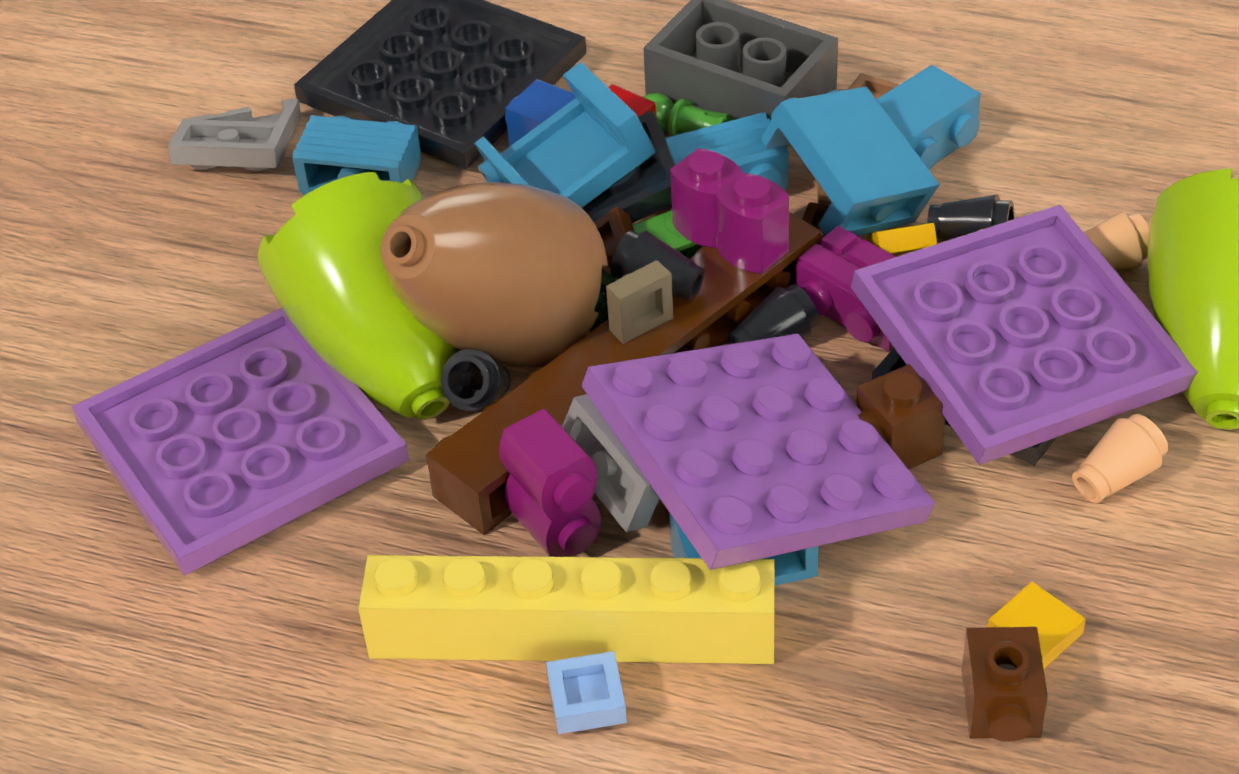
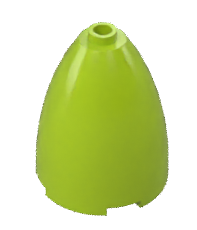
M1232 168L1194 174L1166 188L1157 197L1156 209L1150 219L1148 247L1149 288L1154 318L1182 350L1190 364L1198 371L1188 390L1183 391V394L1197 415L1205 419L1209 425L1224 430L1239 428V178H1233Z
M376 172L354 174L334 180L307 193L291 204L295 215L275 235L263 236L258 249L260 270L287 317L302 338L327 364L343 377L356 384L364 395L376 403L404 417H416L419 420L433 418L441 414L449 405V400L442 389L441 377L447 361L455 353L459 352L460 349L450 345L424 327L401 303L386 277L381 256L382 239L389 225L404 209L423 197L418 187L411 180L407 179L403 183L380 181Z

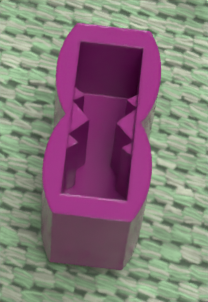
M706 149L695 150L670 169L672 223L682 236L696 244L717 248L720 255L726 261L742 270L762 274L789 252V196L779 185L762 176L743 173L740 167L728 157Z
M545 409L505 428L500 440L499 455L502 465L509 473L505 487V501L508 509L549 557H569L584 552L595 543L601 526L599 508L592 500L597 485L595 463Z

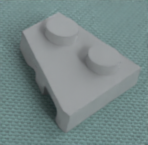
M299 99L282 100V113L256 118L252 117L250 107L229 110L219 115H203L183 119L168 144L171 165H191L193 168L202 170L217 166L243 167L249 171L277 168L301 119Z

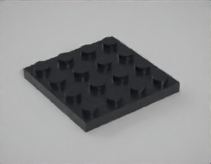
M391 0L294 84L296 99H299L300 103L335 117L345 116L355 120L385 123L397 121L406 125L417 126L421 152L467 170L481 156L474 144L476 141L485 137L492 145L508 130L505 122V108L512 99L519 96L536 79L551 85L558 82L586 54V37L486 0Z

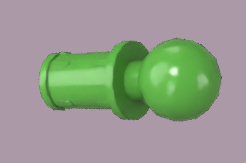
M649 93L643 96L656 102V117L661 124L663 132L668 131L669 137L734 120L731 114L701 109L700 107L693 106V103L687 99L681 98L674 105L672 99L663 93Z

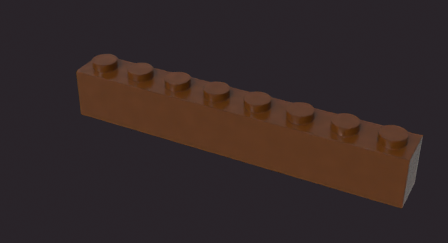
M789 212V252L762 274L745 271L732 265L720 255L717 248L706 246L700 248L690 260L695 262L696 265L705 268L702 286L697 296L691 302L683 298L672 297L673 319L625 344H622L609 331V319L588 335L575 341L569 349L546 366L532 372L523 383L500 400L486 406L481 414L454 434L440 440L426 454L433 497L483 535L487 534L512 514L505 501V487L509 473L502 465L499 455L500 440L505 428L542 409L547 410L563 426L573 398L586 394L582 388V383L587 368L590 366L729 345L728 334L735 330L776 287L785 289L791 284H796V264L798 259L815 244L820 245L822 231Z

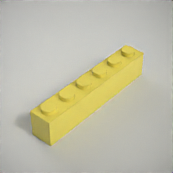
M367 555L358 610L369 659L555 661L614 651L616 662L774 664L775 559H758L710 570L702 558Z

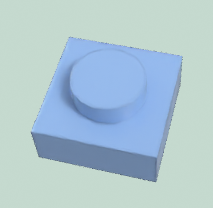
M614 651L546 662L558 734L627 723L626 705Z

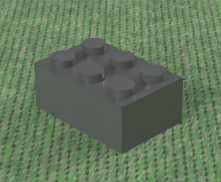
M690 0L643 48L646 95L656 92L663 93L672 99L674 105L681 98L687 99L693 103V106L700 107L701 109L731 114L734 120L766 112L767 119L770 118L771 120V114L774 109L787 99H800L837 90V37L725 0Z

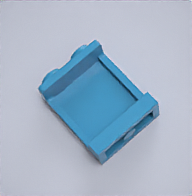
M580 62L563 75L576 97L574 100L502 153H499L485 137L474 143L485 160L478 166V169L487 182L522 184L548 190L567 197L582 208L656 153L636 113Z
M867 86L844 91L833 90L826 94L800 99H787L774 109L771 114V120L760 138L767 149L791 144L832 201L818 224L825 236L837 226L858 236L914 223L940 185Z

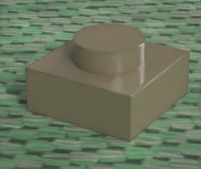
M658 260L606 286L609 331L622 344L673 319L672 274Z

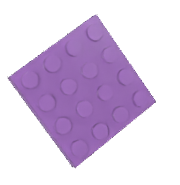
M1061 205L855 270L853 274L852 290L904 362L914 368L943 403V416L979 465L1188 390L1193 378L1198 373L1178 345Z
M282 308L72 406L77 424L184 576L409 461L407 445L356 384L343 377L311 348Z
M799 334L587 368L582 388L710 570L927 522L935 505L933 499L871 424L857 416L862 413L861 410Z

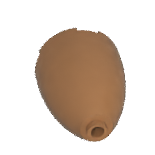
M500 182L466 184L441 190L422 198L404 209L389 225L381 243V256L386 277L401 303L424 327L450 345L460 350L476 349L483 351L502 365L538 367L550 363L569 349L575 341L585 337L599 315L594 309L601 287L602 268L608 267L601 235L590 216L579 205L565 196L548 190L522 184Z

